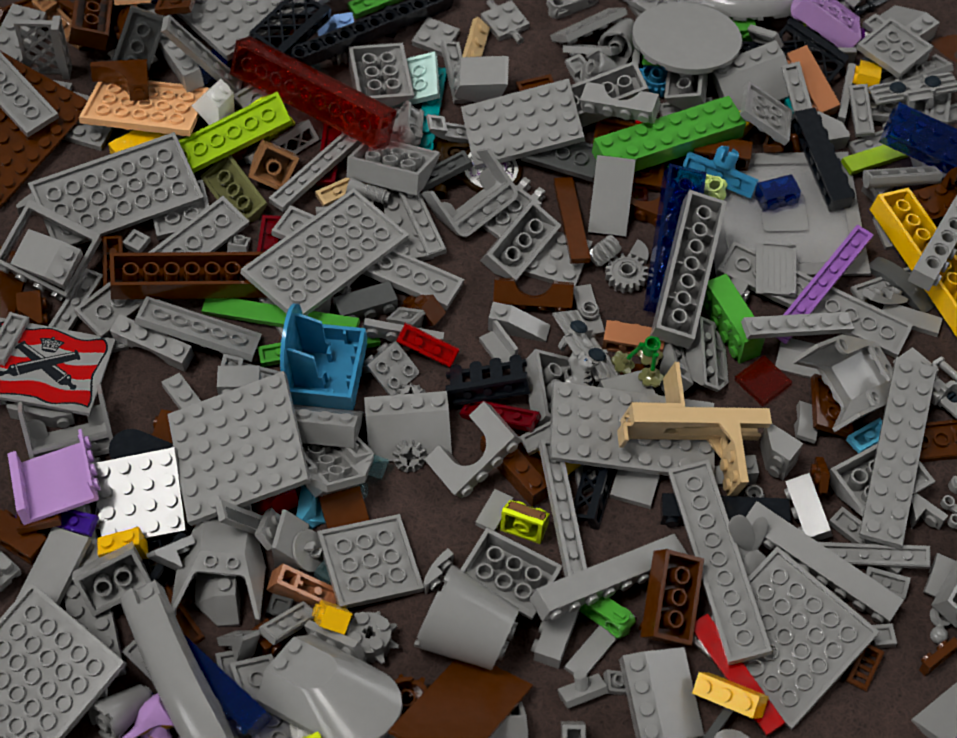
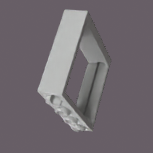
M29 199L0 249V271L6 274L11 272L16 275V279L24 283L29 281L34 284V288L42 292L47 290L52 293V297L60 301L62 299L66 300L87 268L102 238L100 234ZM32 214L91 242L65 291L6 262Z

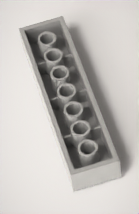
M689 190L685 196L650 336L658 337L661 341L687 349L695 340L727 201Z

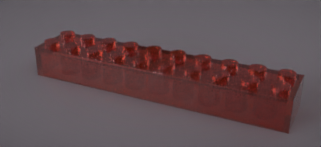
M250 36L236 40L230 75L269 95L278 91L284 103L375 150L389 145L397 110Z

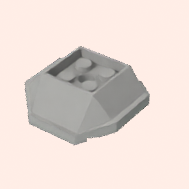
M359 437L354 448L302 443L311 480L310 483L304 486L315 498L357 487L359 484L365 483L374 460V452Z

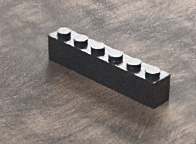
M815 107L794 111L791 125L794 132L798 135L800 146L829 212L850 208L853 199H855V192L848 183L847 174L843 172L841 160L835 154V147L828 138V131L823 127L821 115L817 113Z
M662 493L660 525H666L671 528L684 526L675 494ZM721 496L729 522L736 515L746 517L756 501L790 523L791 521L789 499Z

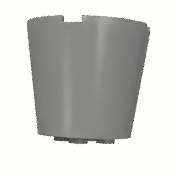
M451 565L443 580L442 590L437 592L414 646L492 670L496 660H502L509 644L506 639L511 640L518 622L515 619L520 609L458 567Z

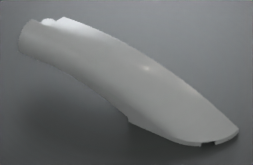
M153 580L138 591H135L133 588L129 589L121 600L123 611L147 671L179 737L234 738L219 700L216 699L184 637L164 587L156 580Z

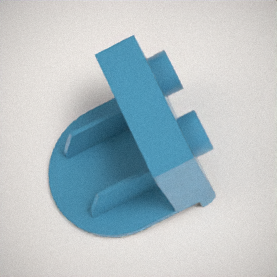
M291 304L282 332L280 371H284L287 375L293 404L354 411L368 344L366 328L323 324L320 320L303 315L300 304Z

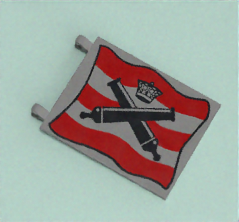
M0 318V328L6 320L5 318ZM29 323L5 366L0 365V400L16 403L22 402V404L90 416L98 394L97 384H101L116 339L109 337L100 338L98 335Z

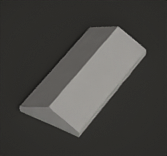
M792 338L787 344L780 341L774 370L810 379L814 373L821 375L819 370L793 364L791 361L816 344Z

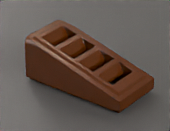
M869 645L854 661L846 682L866 692L885 651ZM864 652L875 657V661L863 656ZM863 660L871 664L872 668L861 664L860 661ZM857 667L869 672V675L867 676L857 671ZM854 674L865 679V684L853 679Z

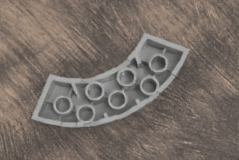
M683 0L711 7L727 17H733L735 21H747V18L761 21L763 17L773 16L774 19L791 15V5L793 0Z

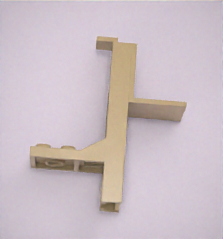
M674 362L663 378L666 403L632 402L621 418V426L617 430L619 448H624L629 439L707 440L721 458L720 469L724 475L723 489L726 491V495L737 496L749 483L743 440L758 441L760 439L761 433H758V428H769L772 424L770 408L685 407L679 362Z

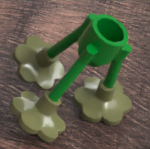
M649 336L644 343L640 342L630 354L617 351L615 356L611 358L612 364L615 365L614 369L618 373L628 374L635 367L632 357L637 354L641 359L642 365H651L649 368H643L642 372L638 375V379L642 381V384L646 387H659L660 382H663L664 376L655 368L663 357V353L659 350L661 342L658 337Z

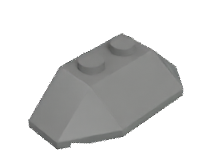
M700 316L695 340L688 349L685 348L686 359L692 380L701 386L718 392L728 384L726 348L720 334L716 330V323Z
M199 573L195 579V606L217 627L240 626L241 577Z

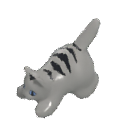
M581 351L578 358L573 355L570 359V368L573 375L566 379L565 382L594 386L591 369L598 365V362H594L589 358L585 351Z

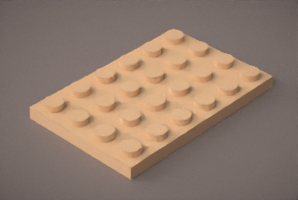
M149 80V100L130 101L128 93L123 88L107 82H98L79 116V122L81 124L106 126L108 128H123L126 130L161 134L175 132L176 135L191 136L200 116L192 105L209 87H200L187 93L182 84Z

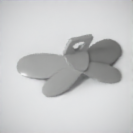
M736 515L730 520L728 527L732 538L737 543L747 576L749 577L766 559L758 548L766 535L768 522L765 517H759L751 525L745 516Z

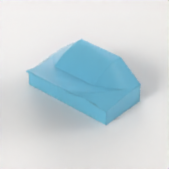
M878 418L847 436L846 441L858 454L878 443L882 419Z
M302 485L296 516L308 523L309 529H314L317 525L325 523L319 497L315 498Z

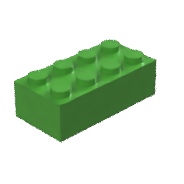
M724 274L708 280L702 311L707 313L710 320L716 323V329L723 343H726L729 347L732 358H736L740 364L760 356L765 338H746L741 321L744 317H754L728 275Z

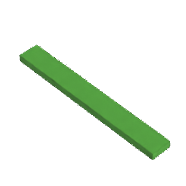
M206 298L202 308L203 315L278 327L284 326L287 315L277 305L235 298ZM312 311L307 315L327 325L358 328L360 323L359 318Z

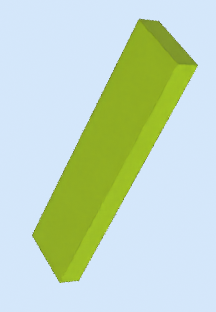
M903 138L843 157L841 163L851 176L910 157L909 152L912 149Z

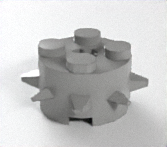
M380 611L376 613H355V618L348 625L345 635L359 641L365 653L361 661L365 663L378 661L384 664V658L390 649L399 647L392 640L391 635L397 628L396 623H389L386 618L381 616Z

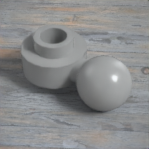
M933 607L930 610V619L936 627L931 630L930 637L934 643L940 644L948 639V632L945 626L951 623Z

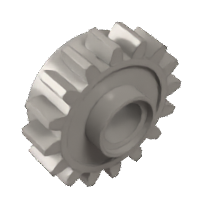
M621 253L620 258L614 256L613 261L609 260L608 266H606L605 280H609L608 285L613 286L615 291L619 290L622 293L629 292L630 294L632 291H639L640 286H645L648 278V267L644 266V260L639 262V256L631 258L632 255L630 253L628 257H625L623 253Z

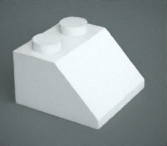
M220 79L192 107L211 125L235 113L234 92L228 84Z

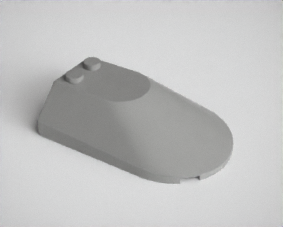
M315 635L295 636L289 641L265 669L256 699L260 708L309 734L318 731L321 738H384L389 734L388 730L400 718L403 707L400 690L390 676Z

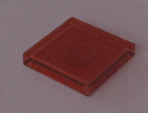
M765 355L737 374L734 379L762 407L792 384V381Z

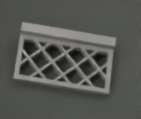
M53 15L52 20L14 19L13 24L24 64L32 68L30 66L32 63L38 65L39 68L32 69L41 74H61L62 79H70L72 62L61 16ZM20 26H26L29 30L25 31ZM39 27H48L49 30L45 32ZM36 32L41 36L37 38L33 36L32 33ZM28 38L33 42L29 44L24 39ZM46 38L47 40L51 41L52 43H50V44L48 45L47 43L43 42L42 40H44V39ZM38 44L44 49L41 51L37 49L35 46ZM32 51L36 55L33 57L27 52ZM49 51V52L53 53L54 56L51 57V56L47 55L46 52ZM42 57L43 59L47 60V62L43 63L38 59ZM52 63L58 68H51L49 65Z

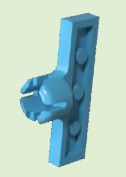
M720 146L713 160L690 151L687 153L683 164L684 168L718 176L726 180V189L750 199L753 197L759 180L735 169L739 157L738 151L732 149V152L728 153L730 147Z

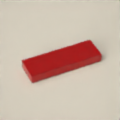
M406 322L396 339L397 342L448 367H451L459 352V348Z

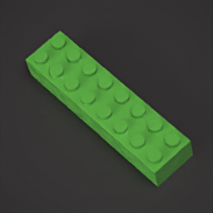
M726 96L657 118L655 123H641L594 138L592 154L596 161L597 155L636 159L634 172L686 156L689 151L694 153V148L741 138L743 137L746 122L740 116V112L731 97Z

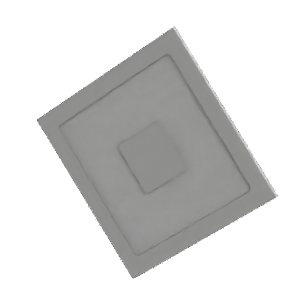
M803 152L751 153L748 171H737L759 181L751 199L726 189L727 195L724 201H727L713 259L715 276H720L716 274L717 269L733 241L755 251L756 243L789 244L794 242L796 243V270L814 277L858 224L862 227L853 175L850 176L842 164L843 172L848 176V183L855 192V199H853L851 207L829 212ZM835 152L840 160L843 157L849 156L848 152ZM866 247L842 276H870L871 271Z

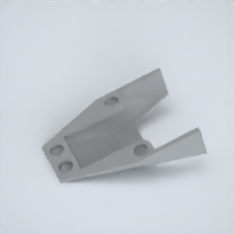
M842 334L817 343L791 360L793 364L819 370L823 382L832 391L834 400L841 407V411L832 428L834 432L886 404L893 367L877 342Z
M251 504L242 507L244 509L252 511ZM218 516L196 524L191 533L195 543L189 545L190 550L181 553L179 557L183 567L176 571L171 607L175 616L177 607L188 585L198 577L199 573L243 577V581L247 585L255 618V626L260 623L266 569L259 540L254 534L219 522Z

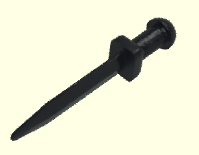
M866 0L864 5L854 8V13L857 16H862L866 11L874 12L876 6L888 0Z

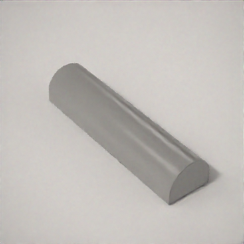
M936 166L873 169L863 171V184L865 188L941 183L943 174Z

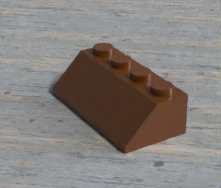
M511 428L518 437L521 436L516 429ZM485 435L481 437L480 450L484 453L486 449ZM520 442L518 448L505 456L502 464L496 468L528 504L533 507L549 495L541 457L537 452L529 456L522 442Z

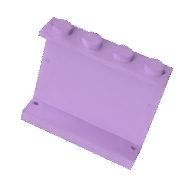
M81 429L78 430L80 443L21 462L16 451L7 453L16 511L23 525L99 500L98 491L101 488L98 479L95 478V476H98L94 463L92 464V462H95L92 450H89V448H92L89 436H84Z

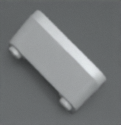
M490 148L476 151L487 167L479 175V182L484 189L455 210L448 202L441 203L434 191L421 193L436 217L458 236L466 237L471 235L515 201L518 196L516 186Z
M97 384L100 404L93 406L90 416H87L88 423L47 432L46 425L41 420L33 419L27 421L23 404L18 402V416L30 459L80 443L78 438L79 429L82 430L84 436H89L92 448H89V450H92L94 457L109 453V444L113 434L101 384Z

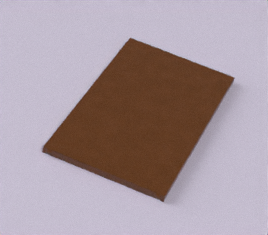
M455 659L393 724L388 733L397 738H490L533 688V684L496 666L489 670Z

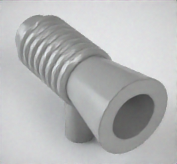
M353 177L350 178L346 189L347 193L354 188L368 201L388 204L391 192H388L387 189L369 184L366 185Z

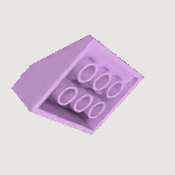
M793 0L791 5L792 17L797 21L801 20L804 22L807 28L818 32L820 37L833 43L836 48L854 47L861 39L860 17L839 1Z

